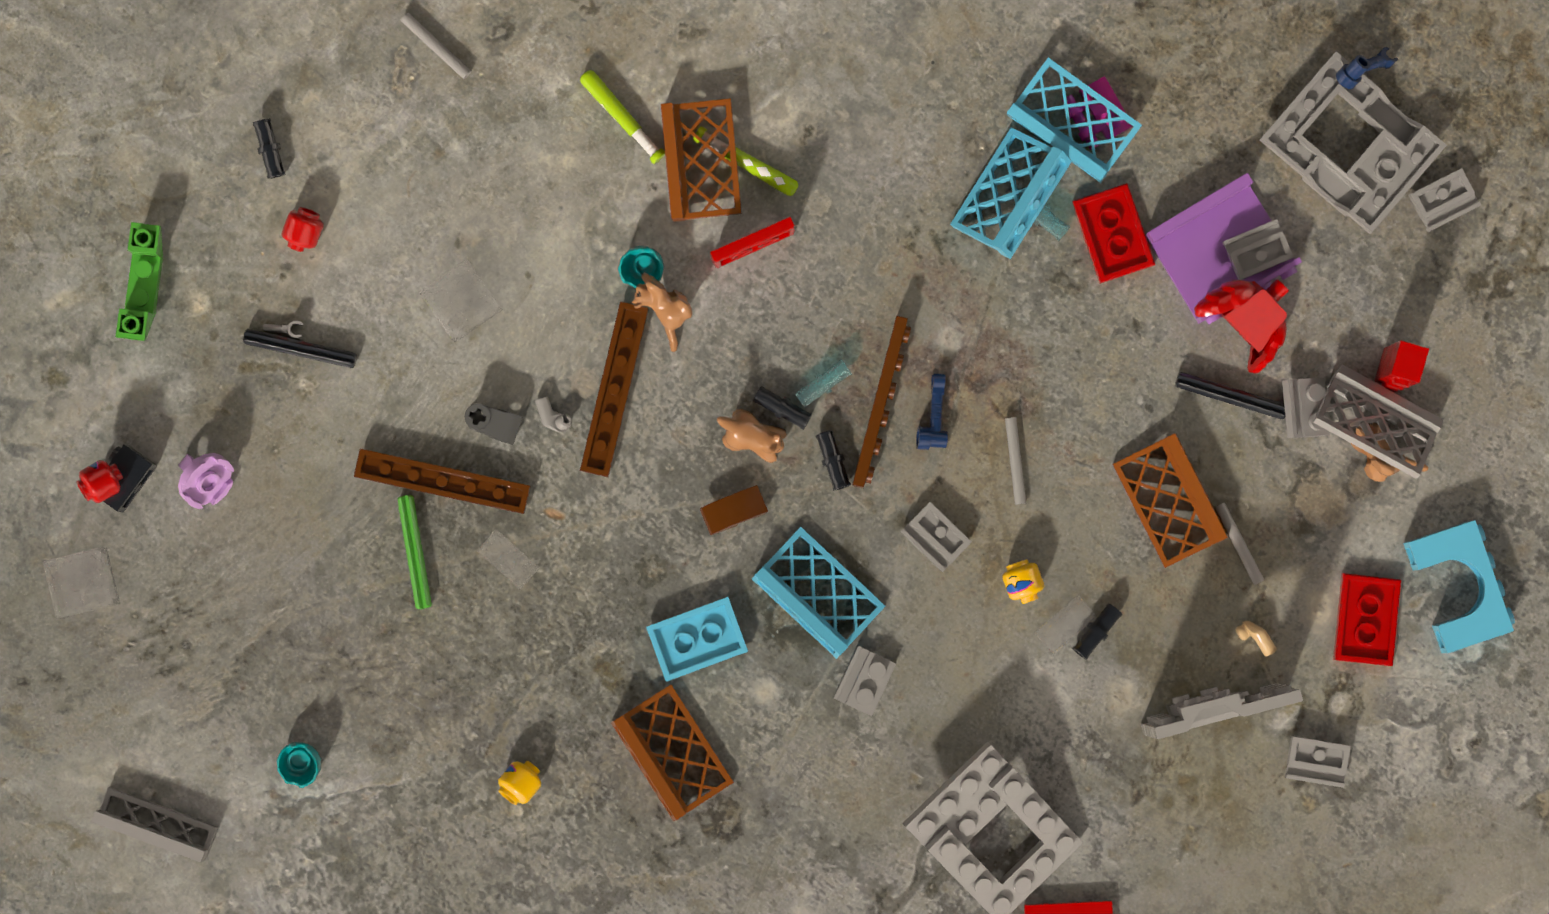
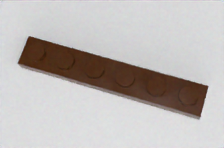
M621 301L580 467L582 472L609 478L649 308L641 306L637 309L634 307L635 305Z
M900 316L895 318L852 484L854 487L863 489L865 483L871 484L875 467L870 466L872 455L878 456L882 439L877 438L879 428H885L890 411L884 409L887 399L893 400L897 383L892 382L894 370L899 372L901 370L904 355L899 354L901 343L907 344L911 327L906 326L908 318Z
M364 449L359 450L354 472L355 478L525 514L531 488L530 485Z

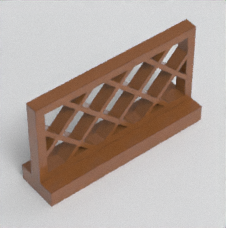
M731 98L680 104H661L670 210L673 222L742 214ZM726 106L727 117L719 126L707 117L714 107ZM701 108H707L704 113L698 110ZM693 109L700 115V118L689 129L681 122L680 111ZM704 119L716 128L706 142L694 133ZM726 124H727V127H728V133H726V132L723 130V127H724ZM682 128L687 131L684 137L682 135ZM719 132L729 139V146L722 155L709 145ZM691 135L703 144L693 158L684 151L683 146ZM706 148L719 157L709 171L696 161ZM729 152L731 162L725 158ZM685 157H687V158L690 160V162L686 165V167H685ZM722 160L732 169V175L725 183L712 174ZM693 164L706 173L696 186L686 178V172ZM709 176L722 186L712 199L699 190ZM732 180H733V191H732L729 187H727V186L731 183ZM687 185L693 189L689 195ZM725 189L734 196L735 208L722 209L715 203ZM697 192L709 203L701 212L690 213L689 201ZM712 205H713L715 208L718 209V210L708 211V209H709Z
M1176 433L1113 464L1165 568L1228 538ZM1161 446L1168 457L1164 468L1148 463L1151 451ZM1147 454L1144 462L1137 460V458ZM1131 461L1143 465L1138 481L1126 478L1121 466ZM1169 462L1171 463L1175 472L1167 470ZM1146 466L1162 471L1157 488L1141 483ZM1166 473L1179 478L1181 484L1177 494L1161 489ZM1129 482H1130V483H1133V484H1136V488H1135V491H1134V492H1133V490H1132V488H1131ZM1140 486L1156 491L1151 507L1138 502L1136 496ZM1182 488H1184L1188 498L1180 496ZM1159 492L1176 498L1171 514L1154 508ZM1179 499L1192 504L1194 511L1191 520L1174 515ZM1142 508H1143V509H1146V510H1149V514H1148V517H1147V518H1146V516H1145V514H1144ZM1153 512L1169 517L1164 533L1151 528L1149 522ZM1196 514H1197V516H1198V518H1199L1201 524H1200V523H1197V522H1194V518H1195V515H1196ZM1172 518L1189 524L1184 540L1167 534ZM1192 525L1203 528L1209 540L1199 545L1187 541ZM1156 535L1163 537L1161 544L1159 543ZM1166 538L1182 543L1179 555L1169 560L1162 549ZM1185 545H1189V546H1192V547H1193V548H1191V549H1189V550L1183 552V551H1184V548H1185Z
M671 684L611 722L673 821L678 820L734 783ZM667 693L675 702L673 714L656 711L659 698ZM654 702L653 710L645 708ZM678 709L680 710V712L682 713V715H683L684 717H682V716H677V710H678ZM639 711L652 714L649 729L637 728L630 717ZM655 715L672 718L669 734L652 731ZM676 719L686 721L691 727L688 739L672 736ZM641 733L647 734L646 741L644 740ZM693 734L696 735L699 741L692 740ZM651 735L667 738L664 755L651 751L649 747ZM671 739L687 743L684 759L668 756ZM691 744L703 746L705 749L704 764L688 760ZM656 757L663 758L662 766L660 765ZM709 757L715 766L708 765ZM667 760L683 763L680 780L670 778L665 773ZM687 764L703 767L700 784L684 781ZM707 768L719 771L724 782L717 787L704 785ZM672 782L679 783L677 790ZM683 784L699 788L697 799L687 806L680 796ZM703 789L710 790L709 792L701 796Z

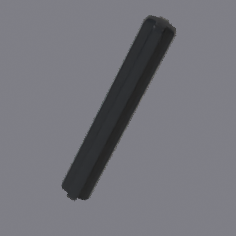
M246 329L243 336V343L246 345L343 367L354 368L357 360V354L252 329Z
M1180 372L1176 378L1175 386L1177 388L1274 418L1284 419L1286 417L1284 403L1184 372Z

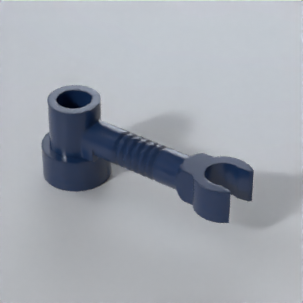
M1384 47L1376 56L1368 59L1362 55H1357L1349 64H1344L1337 71L1336 79L1343 87L1353 89L1362 80V75L1365 72L1378 67L1389 69L1398 58L1391 59L1386 55V52L1390 49L1388 47Z
M934 374L931 377L932 410L930 427L918 426L916 449L929 450L930 447H947L948 432L941 431L945 374Z

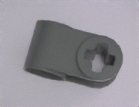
M482 404L471 405L467 408L464 416L465 422L471 430L513 445L523 418L516 414L500 409L497 410ZM478 411H482L483 417L486 418L485 422L480 421L478 425H474V420L470 417L471 414H477Z

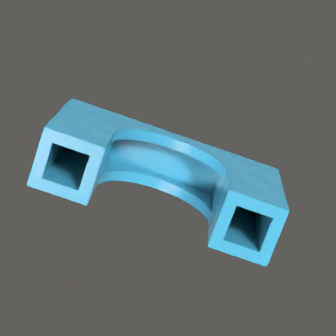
M1476 520L1467 521L1403 543L1413 571L1421 570L1447 560H1456L1467 565L1477 578L1479 593L1474 606L1464 615L1432 625L1441 653L1448 654L1514 631L1512 624H1515L1514 615L1511 609L1505 606L1502 598L1505 596L1503 584L1499 579L1496 580L1493 572V569L1496 568L1492 554L1486 552L1483 541H1486L1485 532L1480 524L1477 525Z

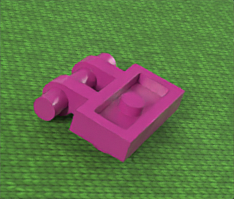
M1105 76L1087 85L1125 112ZM1080 89L1079 93L1084 100L1083 90ZM1072 94L1066 97L1067 104L1076 103ZM1087 94L1088 101L1096 100ZM1101 103L1088 105L1095 121L1108 119L1107 108ZM1086 107L1068 108L1069 118L1073 119L1075 124L1087 122L1083 115ZM1110 110L1111 118L1119 117ZM1125 120L1112 122L1114 137L1133 127ZM1109 123L1092 125L1094 142L1098 141L1095 135L1100 132L1103 133L1106 140L1111 139ZM1078 127L1080 131L1078 135L1082 142H1091L1089 127Z

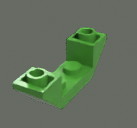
M131 222L127 251L132 253L125 309L119 308L115 337L146 341L156 314L163 263L162 230L159 225Z

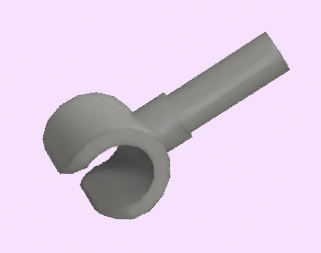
M296 320L290 322L289 325L264 324L263 330L288 333L290 337L299 339L303 335H295L290 329L293 325H304Z

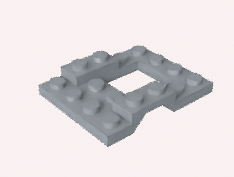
M1336 51L1261 137L1260 141L1303 177L1302 180L1340 213L1345 217L1348 215L1365 231L1371 234L1447 145L1424 125L1403 114L1388 100L1384 92L1364 74L1362 75V80L1353 89L1343 87L1337 81L1336 73L1344 64H1349L1350 62ZM1337 94L1359 111L1358 115L1380 133L1347 172H1344L1302 136Z
M1272 683L1259 687V693L1249 695L1248 690L1230 693L1229 688L1218 691L1217 686L1200 690L1201 696L1190 698L1189 694L1172 698L1173 703L1166 705L1168 715L1159 713L1148 716V722L1142 723L1141 727L1145 736L1161 739L1233 717H1245L1302 702L1301 690L1291 688V685Z
M988 741L902 823L989 914H1011L1083 844L1081 839ZM1008 805L1040 841L998 881L965 845Z

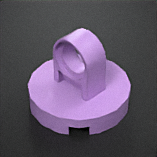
M208 453L194 459L187 454L178 464L183 470L178 484L179 494L191 507L202 509L201 505L208 503L212 505L217 504L227 495L233 485L231 471L234 472V468L222 455Z

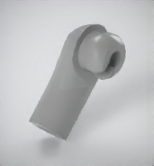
M549 397L535 400L543 426L556 432H565L571 427V417L567 414L553 411Z

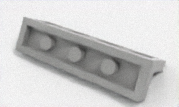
M110 787L107 788L100 809L94 812L91 820L92 823L198 862H203L207 859L218 829L217 826ZM112 796L123 799L128 811L119 815L108 812L107 809ZM129 802L139 806L132 808ZM142 807L150 809L155 821L147 825L140 824L134 811ZM157 812L166 816L159 819ZM129 814L132 820L124 818L123 816ZM170 817L178 820L182 831L170 835L165 832L161 821ZM184 822L191 824L193 826L186 828ZM157 824L159 830L151 828L150 826ZM197 827L209 831L204 847L193 843L188 831ZM184 834L186 840L181 839L178 836Z

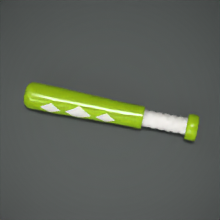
M593 70L583 73L580 77L581 84L619 123L630 137L633 136L640 143L643 149L650 155V161L653 164L659 162L665 156V151L662 148L658 149L651 139L645 135L641 125L632 117Z
M700 126L696 132V135L705 142L711 136L703 126ZM695 137L693 138L695 143H700ZM716 137L709 144L721 154L729 146ZM736 147L737 165L787 196L795 194L799 186L795 179ZM730 152L725 157L729 161H731Z

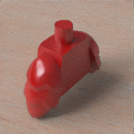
M1278 279L1266 290L1255 281H1227L1222 283L1219 288L1208 292L1196 304L1194 308L1195 316L1207 317L1221 314L1243 339L1251 345L1247 369L1248 372L1256 374L1273 361L1278 349L1284 344L1287 331L1285 321L1287 313L1278 302L1289 290Z

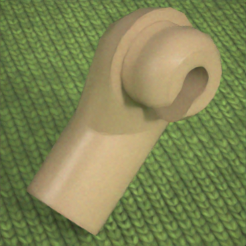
M1243 621L1242 625L1236 627L1235 631L1239 638L1245 641L1251 636L1258 644L1264 656H1269L1277 650L1267 631L1255 623Z

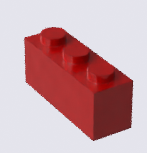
M1402 340L1385 347L1374 381L1382 383L1381 386L1392 392H1398V390H1404L1420 383L1429 348Z

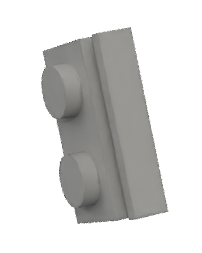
M1462 168L1408 195L1421 221L1424 222L1427 232L1481 206Z
M1278 219L1222 242L1227 250L1238 280H1243L1294 258L1285 235L1278 224Z
M1325 379L1283 380L1287 438L1330 435L1328 430L1313 423L1326 394ZM1325 412L1324 417H1326L1327 419H1328V412Z
M931 502L901 531L941 572L972 542Z
M858 646L834 699L872 716L896 663Z
M1291 736L1285 778L1344 788L1351 746Z

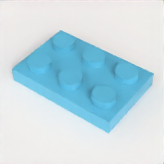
M729 597L646 627L666 682L748 652Z

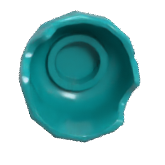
M642 245L630 248L621 257L618 271L623 283L636 288L638 284H645L642 279L643 273H647L660 281L665 266L661 255L655 249Z
M292 742L281 749L277 757V771L285 783L299 786V788H304L313 783L321 770V757L318 751L307 743Z

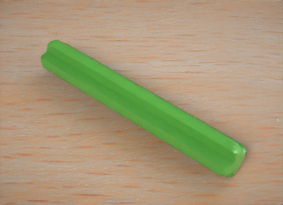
M404 495L398 497L397 500L415 607L417 609H425L431 607L432 603L415 502L412 495Z

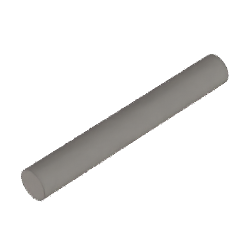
M406 13L402 17L401 22L463 79L470 75L471 70L412 15Z
M1016 417L1005 418L1015 505L1027 504Z
M1225 502L1214 507L1253 584L1256 585L1264 581Z

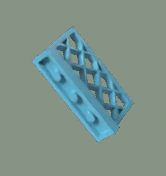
M1049 57L1017 101L1007 111V116L1050 147L1055 146L1061 149L1073 164L1100 183L1142 127L1139 122ZM1049 67L1060 74L1061 85L1044 87L1042 76ZM1063 76L1072 83L1064 84ZM1040 80L1041 88L1033 89ZM1077 86L1083 90L1085 102L1067 104L1065 88ZM1062 89L1064 105L1047 108L1045 91ZM1042 92L1043 109L1031 110L1022 104L1029 94ZM1087 94L1096 100L1088 101ZM1098 103L1104 105L1107 108L1108 119L1091 121L1088 105ZM1085 106L1088 122L1070 125L1068 108ZM1065 109L1067 125L1059 127L1051 125L1048 112ZM1110 110L1119 117L1111 118ZM1045 112L1046 120L1040 117L1037 113ZM1125 120L1133 126L1126 137L1114 138L1112 122ZM1109 123L1111 139L1094 142L1091 125ZM1088 126L1091 142L1076 143L1072 138L1071 129ZM1068 129L1069 137L1060 130ZM1123 141L1116 150L1115 142ZM1112 143L1113 156L1105 164L1096 157L1095 145ZM1089 146H1091V147H1092V153H1090L1089 151H1087V150H1086L1085 148H1083V147H1089Z
M1011 127L950 225L1011 259L1072 161L1061 149L1055 146L1050 147ZM1017 138L1023 141L1024 150L1010 155L1009 147L1014 139ZM1040 151L1047 153L1042 163L1033 166L1032 154ZM1026 157L1028 168L1014 172L1012 161ZM1007 163L1009 174L995 179L994 171L997 166ZM1030 175L1031 181L1026 188L1017 190L1015 179ZM1010 181L1012 192L999 197L997 185ZM992 188L994 199L980 203L979 195L982 190ZM1014 199L1015 207L1012 212L1002 215L1000 203ZM995 205L997 217L983 221L981 210ZM976 212L978 223L968 227L964 226L962 222L965 217ZM999 223L1000 231L995 239L991 240L986 237L985 228Z
M802 527L791 536L752 578L760 588L836 659L885 607L878 598ZM799 537H802L809 544V555L793 556V543ZM789 548V556H782ZM814 550L817 551L820 555H814ZM825 559L830 564L831 575L815 576L814 560ZM777 560H789L790 576H778L770 567ZM794 560H810V576H794ZM835 569H836L841 575H835ZM835 579H846L849 581L852 587V595L836 596ZM794 580H811V596H799L795 592ZM815 580H831L832 596H815ZM784 581H790V587ZM856 589H857L862 595H856ZM852 599L853 616H837L836 600ZM856 599H868L876 608L870 615L857 616ZM811 600L812 607L805 601ZM816 600H832V616H820L816 612ZM826 620H833V627ZM837 620H853V633L847 640L837 632ZM857 620H864L858 627Z

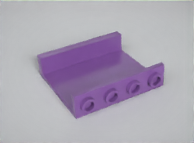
M1248 173L1152 229L1145 235L1198 324L1206 320L1209 325L1223 316L1217 314L1197 317L1194 310L1196 304L1208 292L1219 288L1222 283L1238 280L1227 250L1222 242L1271 222L1270 217L1250 186L1254 182ZM1299 257L1296 259L1292 258L1243 280L1255 281L1266 290L1271 285L1270 281L1278 276L1285 280L1298 272L1295 266L1302 261Z

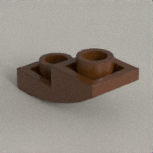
M755 485L700 508L710 535H714L736 527L742 522L765 515L768 509L758 486Z

